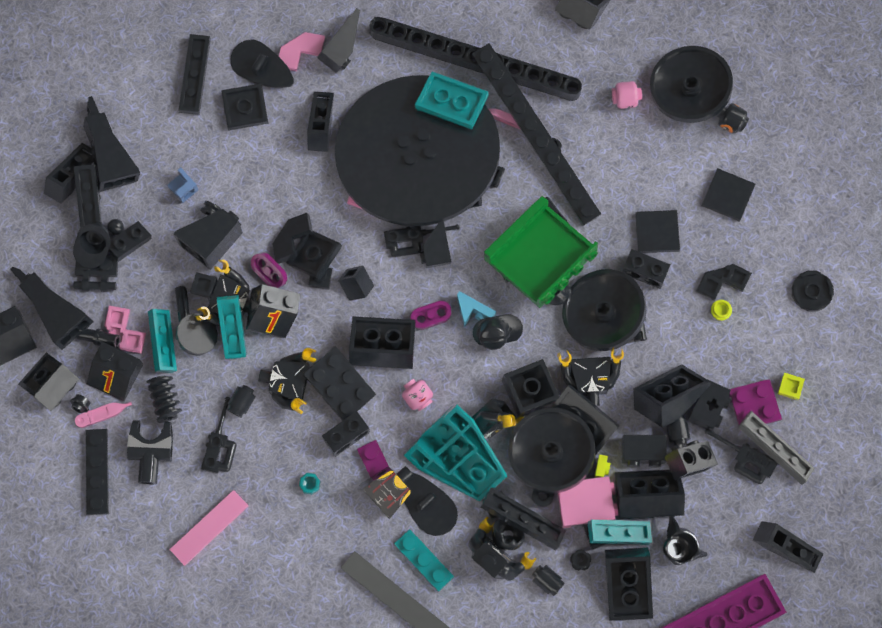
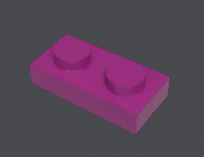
M377 440L357 449L370 477L389 467Z

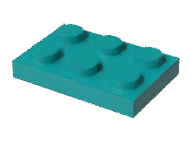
M432 71L415 104V108L472 129L489 94L488 91Z

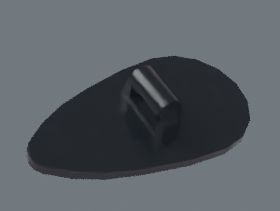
M254 39L245 40L233 49L231 66L238 76L256 84L262 83L263 86L271 88H287L294 84V78L288 66L262 42Z
M413 473L414 476L405 483L411 493L404 501L412 518L426 534L440 536L450 532L456 525L458 518L455 503L435 484L423 476Z

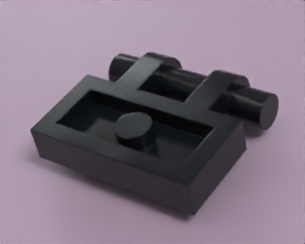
M107 255L104 262L95 268L84 267L76 261L75 276H83L82 281H74L73 288L80 289L82 292H89V290H100L101 292L116 290L117 283L109 282V277H117L118 261L113 255ZM90 277H102L101 282L90 281Z

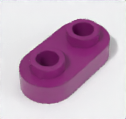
M262 252L252 257V270L268 286L280 288L286 284L287 274L285 270L269 254Z
M437 301L415 309L411 314V320H416L415 329L425 330L447 322L452 314L451 307L445 301ZM442 309L445 311V314L439 316L437 311ZM423 316L425 321L419 323L417 321L418 317Z

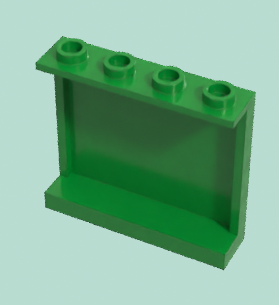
M541 196L484 251V260L537 307L541 308L544 304L547 305L553 300L554 294L559 289L563 290L568 285L569 279L573 275L577 276L583 270V265L587 261L591 262L598 254V242L595 241L592 244L548 207V200Z

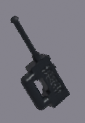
M458 224L445 227V230H459L460 226ZM407 226L403 229L384 231L386 249H390L392 257L419 254L421 252L423 236L431 234L434 229L421 230V226ZM412 241L411 247L398 248L397 243Z
M228 396L225 397L218 428L215 433L211 432V435L209 434L208 436L209 442L206 443L207 449L201 465V470L219 474V471H230L237 447L236 442L228 440V436L222 435V426L226 409L228 408L227 403L230 400ZM221 447L227 448L223 463L218 461Z
M709 429L705 430V434L714 437L738 452L735 458L737 460L734 467L735 472L757 484H762L766 477H771L778 464L775 460L757 452L758 449L750 448V445L747 443L741 447L713 433ZM749 462L760 468L758 474L745 467L746 463Z

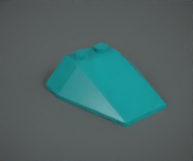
M457 404L451 406L428 427L404 454L420 471L477 501H481L491 487L495 488L507 477L506 472L473 418Z

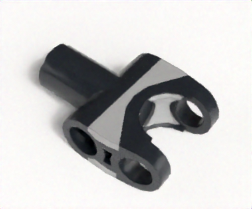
M133 420L128 436L127 459L140 460L139 484L155 485L157 484L159 461H172V423L165 421L160 435L155 439L148 440L140 434V420Z

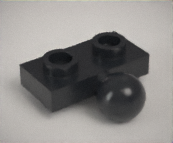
M112 219L107 224L108 232L112 235H117L110 240L108 251L118 262L152 239V235L139 221L124 230L123 222L119 219Z

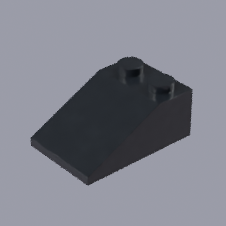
M681 364L633 388L634 410L663 428L679 420L711 385V381Z
M649 548L605 550L609 621L653 619Z

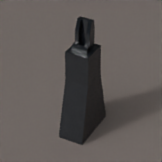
M88 97V114L84 119L83 127L92 147L99 192L137 182L140 176L139 168L113 134L105 112L99 113L93 97Z
M10 268L21 282L19 285L21 290L33 302L52 342L61 350L94 322L82 310L53 292L35 272L26 275L18 268Z

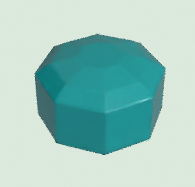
M306 473L300 478L299 487L304 494L313 495L319 491L321 481L316 474Z

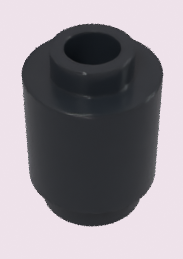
M246 385L242 387L237 386L227 403L229 406L226 410L242 418L256 397L253 394L254 390Z
M684 414L679 420L666 426L669 443H674V446L686 445L687 441L691 439L687 419L684 418Z
M539 565L532 574L535 577L532 581L544 592L550 593L553 596L565 584L561 580L562 577L548 565L544 567Z

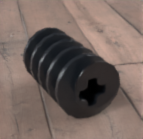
M158 376L146 381L150 384L148 390L152 392L150 398L154 400L152 405L156 408L154 411L155 415L159 416L156 419L158 423L175 420L178 418L177 414L182 411L181 408H175L180 403L179 400H173L178 395L177 392L170 391L176 387L175 384H168V382L173 380L172 376Z

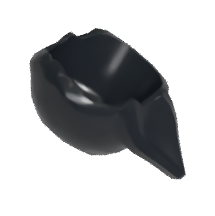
M670 516L667 538L663 545V553L674 565H682L698 558L706 557L708 554L700 550L699 541L696 536L687 528H680L674 516Z

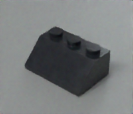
M16 306L0 313V366L37 348L26 322Z
M352 316L349 362L352 366L413 369L416 320Z
M670 469L615 472L619 519L684 516L685 492L682 479L674 480Z

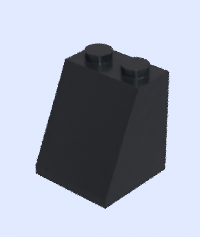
M220 209L176 230L174 236L179 246L211 270L243 232L241 223L238 221L239 217L232 211L226 212L224 209Z

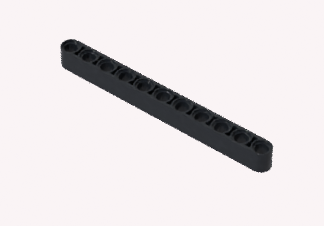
M374 17L370 21V34L377 41L484 74L477 62L471 61L472 53L479 50V47L383 17ZM376 27L384 28L382 31L374 30ZM395 33L403 34V36L401 37H395L393 35ZM421 39L422 42L417 44L414 43L413 40ZM440 45L441 48L436 50L433 49L432 46ZM459 51L461 54L454 56L451 52ZM496 53L508 72L511 69L519 71L517 74L510 73L517 85L568 101H575L580 97L582 83L579 79ZM536 75L538 79L531 80L529 76ZM555 81L558 85L550 86L548 82ZM574 87L577 89V91L570 92L568 91V88Z

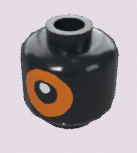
M734 103L728 104L717 114L719 126L732 134L738 131L742 132L749 121L747 111Z

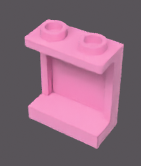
M609 477L585 479L574 488L558 493L562 528L588 524V521L591 519L615 520V517L618 516L617 503L613 504L612 495H615L614 482H610Z

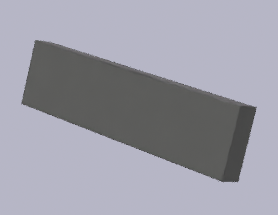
M752 411L747 413L738 428L801 485L806 483L815 468Z

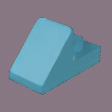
M460 291L458 292L457 301L464 327L473 313L476 314L475 318L478 320L496 316V311Z

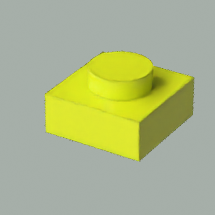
M784 373L778 394L799 400L805 379Z
M599 454L594 478H601L609 474L611 463L607 462L608 456Z

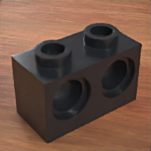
M631 249L622 272L636 280L661 289L671 264Z
M356 411L323 434L322 438L336 457L369 434L370 429Z
M698 440L686 444L687 447L680 444L671 448L672 452L664 456L674 480L705 472L718 465L708 441L699 443Z

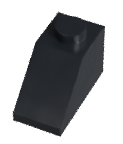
M444 221L438 223L424 243L423 251L419 252L421 264H426V268L448 265L452 262Z

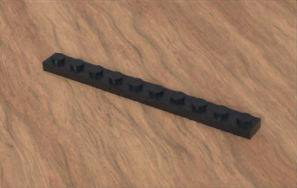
M488 43L472 53L477 64L582 224L585 226L601 216V212L491 44Z

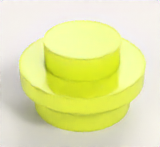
M717 300L711 306V314L716 320L724 321L732 313L730 303L725 300Z

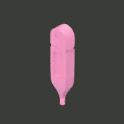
M496 108L489 109L495 120L520 129L511 114Z
M132 403L106 404L79 414L75 418V424L79 428H85L118 416L126 407L131 406Z

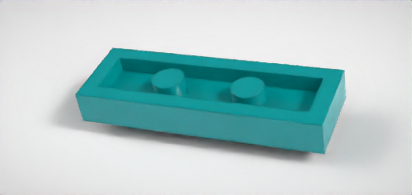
M239 295L217 297L225 359L246 357L247 351Z
M151 309L148 311L155 372H176L177 366L170 310Z
M593 519L588 521L590 543L640 545L652 543L650 521Z
M410 529L394 543L399 551L438 592L454 578V575Z

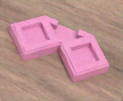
M305 32L283 45L280 49L279 57L291 71H297L301 53L319 56L323 50L325 36Z
M109 306L104 326L109 333L121 336L120 350L142 354L146 333L126 329L130 309Z

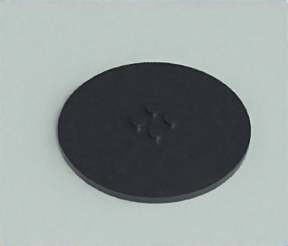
M428 75L396 78L382 83L365 93L345 115L336 137V167L346 192L364 211L392 224L427 226L437 224L440 221H447L462 214L472 207L488 190L499 165V133L496 122L485 104L472 129L415 108V104L429 78Z

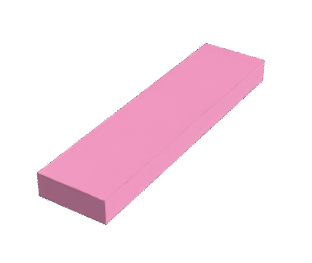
M233 490L169 550L185 566L249 507L248 504Z

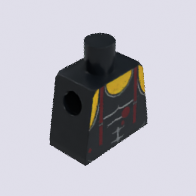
M406 466L396 474L390 467H386L362 482L359 486L390 519L410 495L411 491L405 483L414 474Z

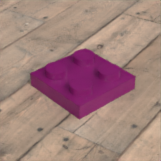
M770 379L730 389L729 396L732 397L731 402L738 425H740L750 411L765 424L782 420Z

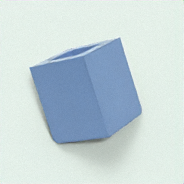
M180 167L178 169L179 175L168 184V187L184 203L198 191V187Z

